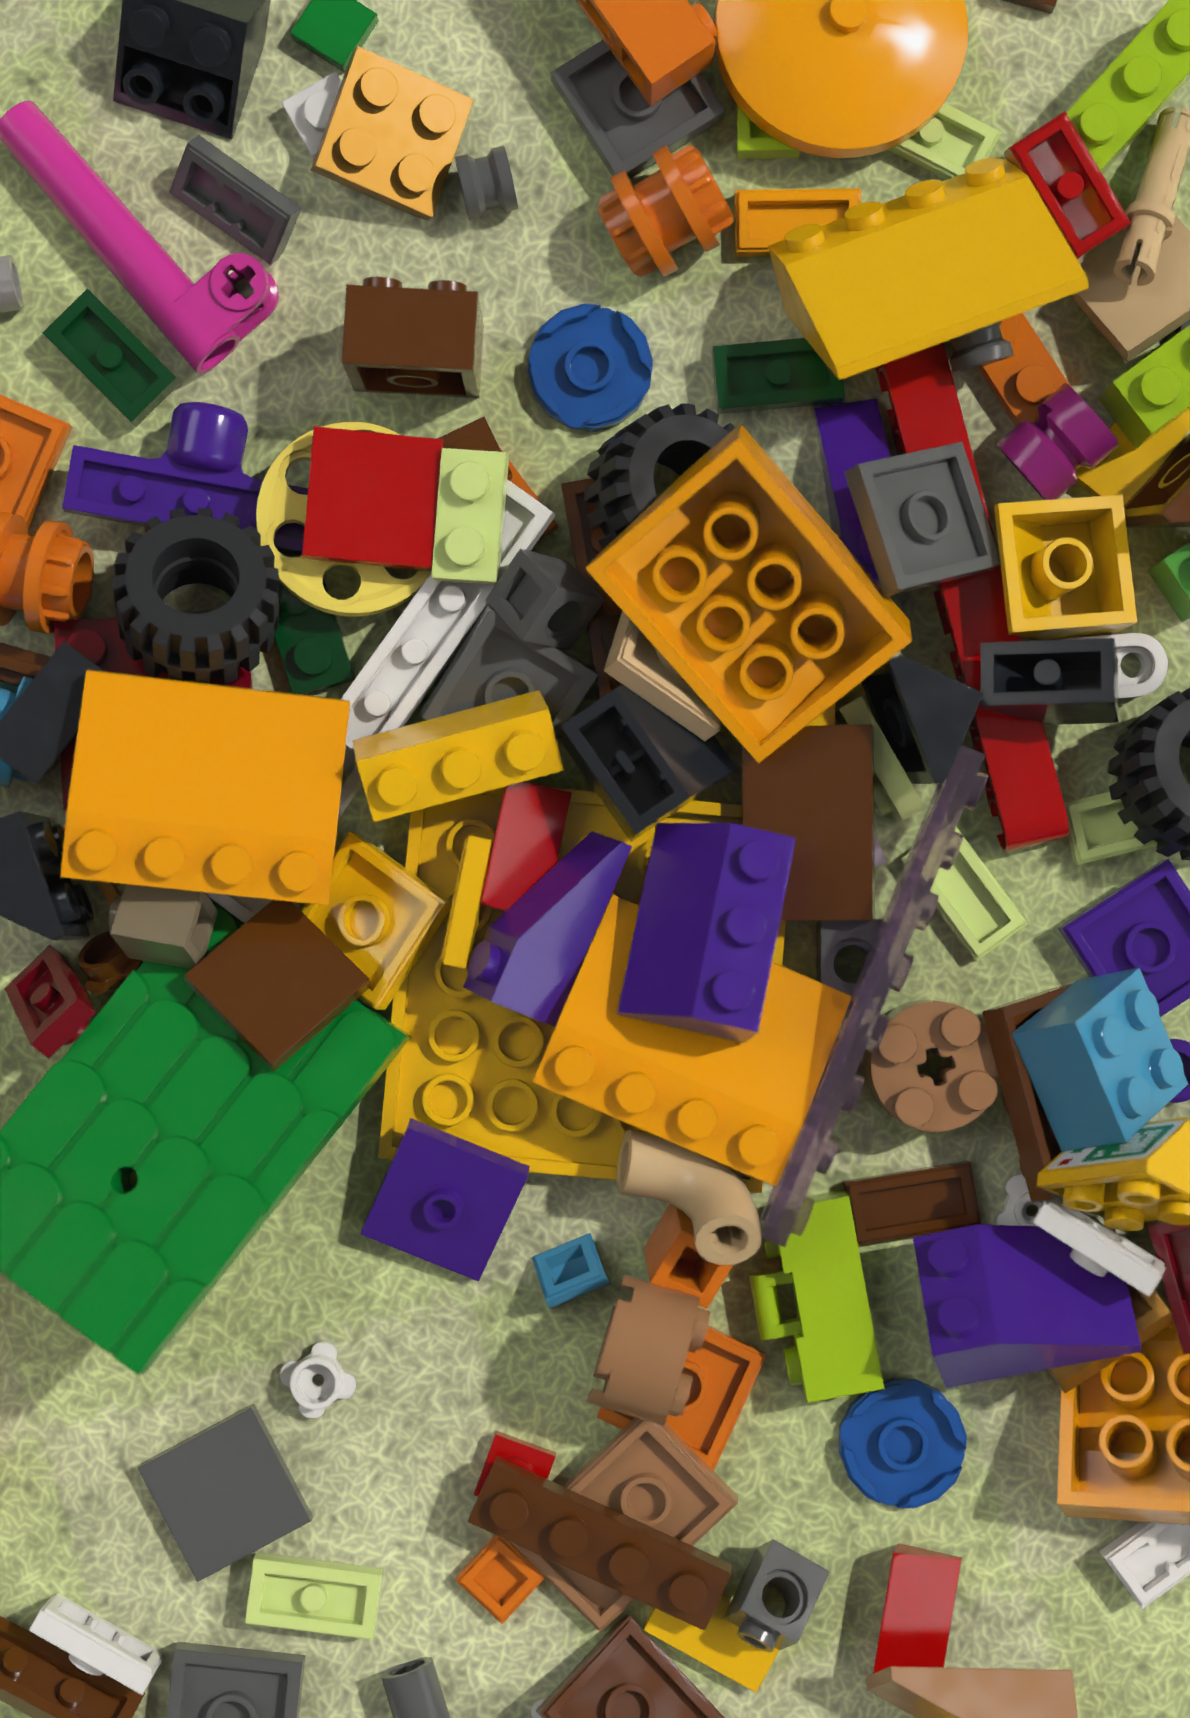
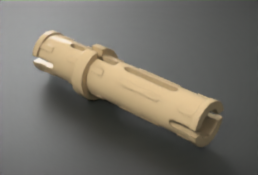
M1175 107L1166 108L1159 113L1157 129L1136 200L1128 205L1125 211L1131 224L1124 228L1126 234L1113 271L1120 281L1129 285L1132 283L1136 265L1141 267L1137 286L1147 285L1154 280L1162 243L1173 232L1175 214L1172 208L1190 150V110L1186 108H1181L1176 128L1171 127L1175 115Z

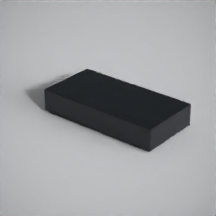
M63 641L0 721V760L35 786L38 785L78 734L86 671L88 669L103 671L65 641Z

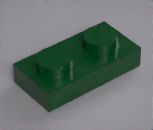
M88 288L42 332L135 427L181 384Z
M805 338L712 347L717 414L843 403L845 399L844 380H839Z
M324 577L323 587L325 591L329 594V590ZM279 582L278 631H274V635L292 693L309 695L354 681L355 675L336 615L322 612L301 602Z

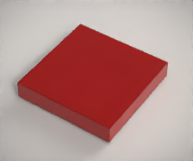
M314 426L302 552L303 559L432 571L441 451L444 439Z

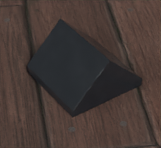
M902 655L893 656L861 682L878 726L912 784L939 783L948 778L984 693Z

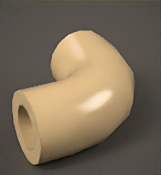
M631 1129L625 1132L617 1167V1188L620 1194L657 1199L668 1202L682 1210L692 1221L695 1247L699 1255L708 1262L718 1265H734L746 1261L756 1253L761 1245L758 1212L744 1180L731 1167L649 1132Z

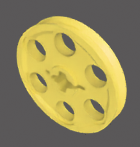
M340 422L321 426L400 435L388 428L364 422ZM313 430L298 437L278 455L270 466L261 485L257 501L256 524L257 531L261 534V546H270L275 556V568H278L279 582L301 602L322 612L337 616H372L392 610L416 595L432 571L418 570L411 578L397 579L391 576L383 566L303 559L302 555L291 558L278 552L274 545V537L281 526L287 523H297L305 527L307 495L298 494L290 489L286 482V473L296 462L303 460L311 461ZM336 565H347L353 568L360 578L358 592L346 600H338L331 597L323 587L325 573Z

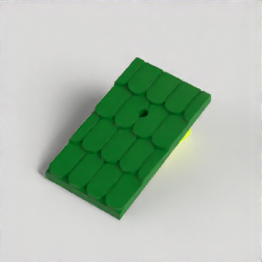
M213 899L211 901L216 907L218 915L205 957L245 924ZM144 961L137 971L133 970L63 1058L51 1066L0 1130V1273L6 1275L9 1280L53 1313L58 1314L61 1319L104 1351L113 1355L116 1360L136 1375L146 1373L412 1037L359 999H356L273 1072L186 984L184 975L191 969Z

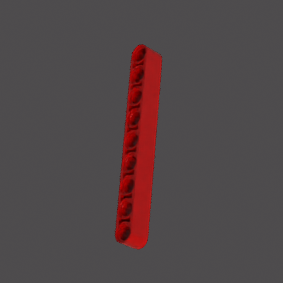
M944 342L875 367L881 393L888 391L892 409L886 410L897 453L903 452L907 454L962 442L995 541ZM1001 565L985 573L938 584L939 590L933 592L944 635L951 633L955 651L949 652L956 681L978 691L981 688V643L1022 641L1021 636L1008 635ZM979 703L969 731L976 756H983L987 773L981 774L991 815L992 817H999L1003 834L997 835L1003 852L1007 853L1068 837L1067 813L1043 722L982 710Z

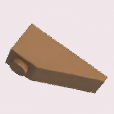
M889 1667L866 1676L867 1691L916 1718H1078L1072 1670Z

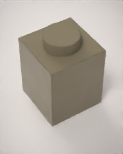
M126 884L123 894L116 896L112 902L108 926L110 935L127 958L192 969L205 958L218 911L206 892Z

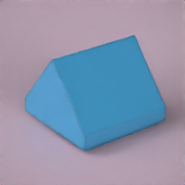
M591 1233L532 1257L546 1303L551 1309L612 1285Z

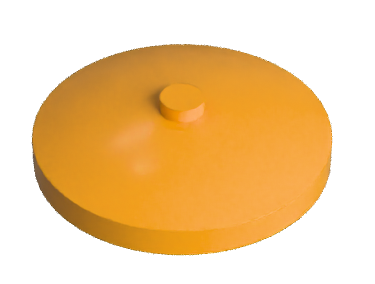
M717 0L713 21L717 29V37L714 38L716 40L715 55L723 81L739 108L755 125L775 140L804 153L830 158H857L873 155L893 148L918 133L939 112L950 95L960 75L968 43V18L965 0Z

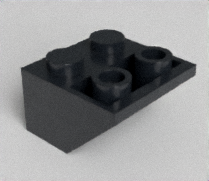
M122 0L113 101L232 140L265 45L271 0Z
M624 685L613 689L560 726L558 733L559 740L630 842L737 770V767L715 736H712L705 742Z
M23 811L1 817L0 916L50 940H81L89 937L90 933L86 922L94 919L89 897L81 884L73 886L70 878L61 877L65 837L62 826L60 824L51 826L48 817Z

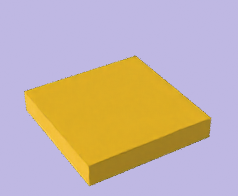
M349 831L334 854L329 904L303 903L300 910L370 979V988L360 998L376 1010H386L447 916L452 902L359 833Z

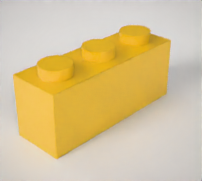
M540 690L352 740L356 763L373 822L564 770L550 712Z

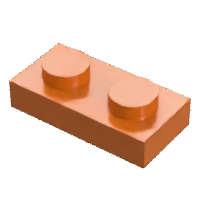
M1020 313L1004 319L1000 325L1002 337L1011 342L1014 356L978 368L1015 426L1022 420L1035 423L1039 419L1038 406L1064 383L1070 386L1024 314Z

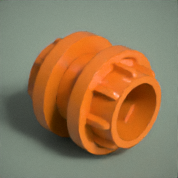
M664 145L652 153L660 170L635 185L627 172L622 170L610 178L614 189L599 198L598 212L632 273L637 276L643 277L656 269H659L664 277L672 274L679 269L672 255L673 251L697 238L704 251L708 253L720 246L716 234L732 225L734 215L698 148L690 145L674 154H671L667 145Z
M0 512V626L7 625L17 610L24 612L26 625L31 631L46 634L54 632V621L79 620L87 608L93 585L94 556L90 545L85 541H81L80 538L74 537L72 529L67 523L47 520L39 527L36 535L33 536L28 534L26 522L21 515Z

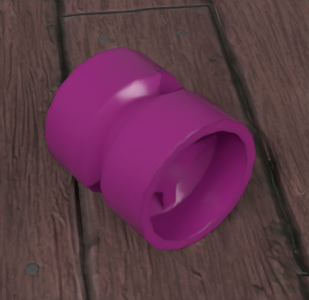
M1066 383L1038 406L1039 419L1035 423L1022 420L996 443L1010 463L1044 500L1059 499L1077 483L1076 470L1079 467L1093 469L1120 445L1098 415Z

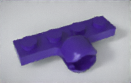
M187 402L179 404L173 411L167 449L161 458L147 459L73 445L62 509L67 513L144 526V522L155 516L162 522L170 520L171 510L184 508L185 516H192L198 514V507L212 509L213 518L222 519L225 513H229L239 518L240 530L251 525L257 531L256 509L263 480L251 478L243 473L242 463L248 434L247 422L242 414L232 409L204 402ZM288 485L292 491L308 495V488ZM287 523L281 526L274 537L276 549L281 552L302 555L305 527L297 523Z

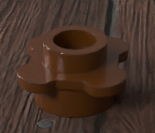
M110 931L92 938L84 945L78 956L80 969L88 976V981L84 986L85 990L92 996L101 995L107 990L118 989L133 970L137 971L143 963L142 960L127 958L110 935Z

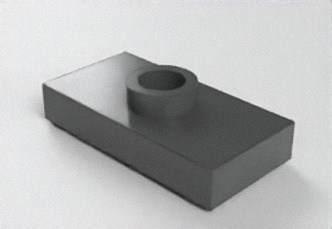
M200 135L187 142L169 191L175 198L270 265L276 262L284 252L302 210L296 203Z

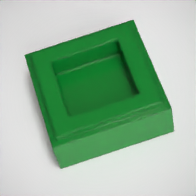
M311 0L290 34L293 41L345 73L352 52L357 46L362 48L379 20L377 13L356 0Z

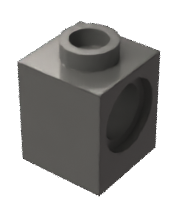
M520 548L485 601L521 640L570 650L605 599L569 561Z
M886 919L816 921L817 981L850 994L852 998L847 1009H870V997H886ZM848 945L861 949L867 959V969L864 975L859 980L851 983L842 981L834 970V958L837 952Z
M772 1539L757 1547L725 1613L724 1619L740 1627L737 1632L738 1637L759 1650L772 1652L774 1647L782 1650L797 1644L830 1571ZM766 1584L776 1587L784 1597L785 1610L781 1618L771 1615L764 1607L762 1591Z

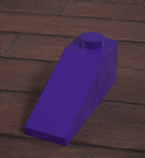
M877 399L814 407L831 528L835 534H839V539L880 585L844 473L857 464L890 457Z
M591 831L489 926L483 941L474 948L469 958L468 977L463 987L493 1003L555 1027L632 846Z

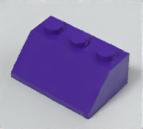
M657 823L616 1015L746 1043L757 1034L796 838L734 823Z

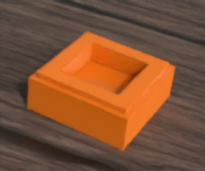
M494 1534L456 1575L455 1581L503 1624L546 1577L510 1541Z

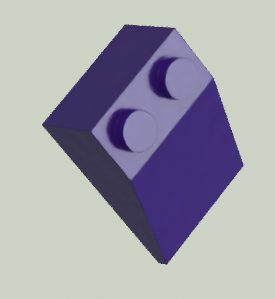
M972 1225L913 1237L931 1353L946 1388L1142 1352L1127 1282L1107 1271L1104 1277H1100L1086 1270L1070 1257L1073 1250L1072 1247L1039 1226Z

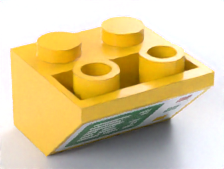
M1190 1116L1147 1122L1126 1143L1062 1151L1038 1173L1037 1186L1063 1198V1205L1067 1208L1092 1212L1104 1218V1225L1112 1229L1138 1231L1144 1228V1222L1159 1220L1174 1225H1190Z

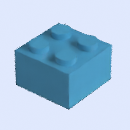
M1140 968L1076 980L1012 1033V1037L1061 1151L1126 1143L1188 1085L1184 1075L1182 1060L1177 1051L1173 1049L1159 1015L1157 1000L1152 992L1149 991Z

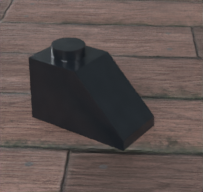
M1115 639L981 643L980 692L984 693L980 701L981 709L1052 725L1118 723V657Z

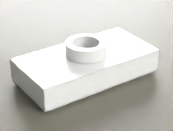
M1061 1197L1046 1201L1033 1222L1072 1247L1073 1250L1070 1257L1086 1270L1100 1277H1104L1107 1271L1149 1297L1166 1269L1164 1262L1083 1211L1065 1207Z
M1138 1522L1099 1551L1141 1609L1148 1606L1190 1575V1525Z
M59 1593L51 1596L39 1611L29 1629L32 1633L69 1653V1660L80 1670L95 1676H100L104 1673L143 1695L164 1658L161 1656L162 1652Z

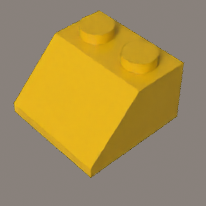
M1123 495L998 503L994 506L1008 635L1042 640H1061L1113 635L1137 623Z

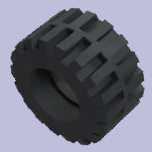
M681 403L674 409H671L668 404L657 407L648 414H644L605 441L597 450L600 457L590 463L586 474L594 479L595 482L584 488V502L594 503L595 511L587 515L591 529L600 526L605 537L598 541L605 549L658 498L654 487V468L656 463L669 467L681 476L696 461L733 431L735 427L731 423L721 427L717 424L719 414L709 409L696 415L695 405Z
M198 507V514L192 516H185L184 508L171 510L170 520L162 522L155 516L144 522L145 534L141 535L133 531L125 540L126 553L118 552L114 562L115 576L112 577L117 628L120 639H125L127 653L133 661L143 658L144 671L153 677H157L164 671L168 673V679L182 681L193 679L199 683L211 684L210 679L221 677L223 683L228 684L238 680V668L242 667L250 673L260 664V652L269 653L274 644V631H278L279 571L278 568H275V556L270 546H261V534L251 525L240 530L238 517L225 513L222 519L213 518L212 509ZM193 583L209 584L218 587L231 597L222 607L199 614L176 610L163 601L173 590Z
M1189 687L1182 693L1177 691L1130 723L1127 726L1128 731L1118 737L1113 747L1119 754L1109 760L1108 774L1117 776L1118 779L1117 782L1109 786L1112 800L1121 799L1124 809L1117 814L1125 825L1133 821L1138 827L1134 837L1145 845L1154 840L1157 842V853L1170 857L1180 852L1181 860H1190V785L1185 780L1179 763L1180 746L1190 748Z

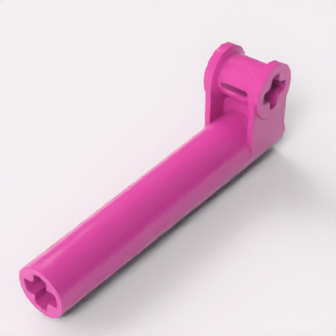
M23 101L12 107L1 117L0 141L197 374H204L217 366L235 350L242 339L264 322L276 309L279 300L278 285L274 278L265 271L262 264L251 255L243 253L227 255L219 260L209 272L194 284L33 101ZM244 278L254 289V293L247 299L240 295L239 290L235 287Z

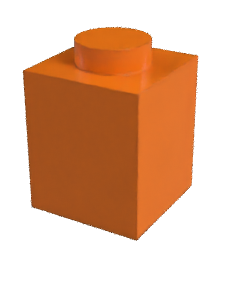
M671 1204L668 1205L644 1247L649 1282L700 1297L699 1306L708 1309L733 1265H718L708 1262L699 1255L695 1247L691 1219L682 1210Z

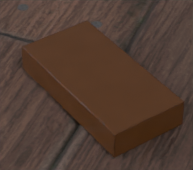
M968 1160L843 1181L844 1190L850 1199L858 1245L981 1225L971 1162Z

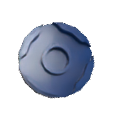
M584 303L559 311L541 326L530 349L527 373L535 400L550 418L570 429L597 432L620 425L639 409L650 389L653 359L646 336L630 317L617 310L615 312L609 308H601V305Z
M890 1378L883 1381L884 1389L861 1393L849 1404L839 1426V1454L849 1479L867 1498L878 1503L882 1502L886 1505L896 1506L897 1508L914 1509L938 1500L956 1483L962 1470L961 1464L965 1456L967 1434L958 1410L939 1389L917 1379Z

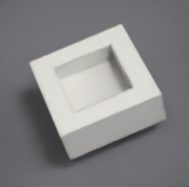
M336 71L281 102L313 161L342 82Z

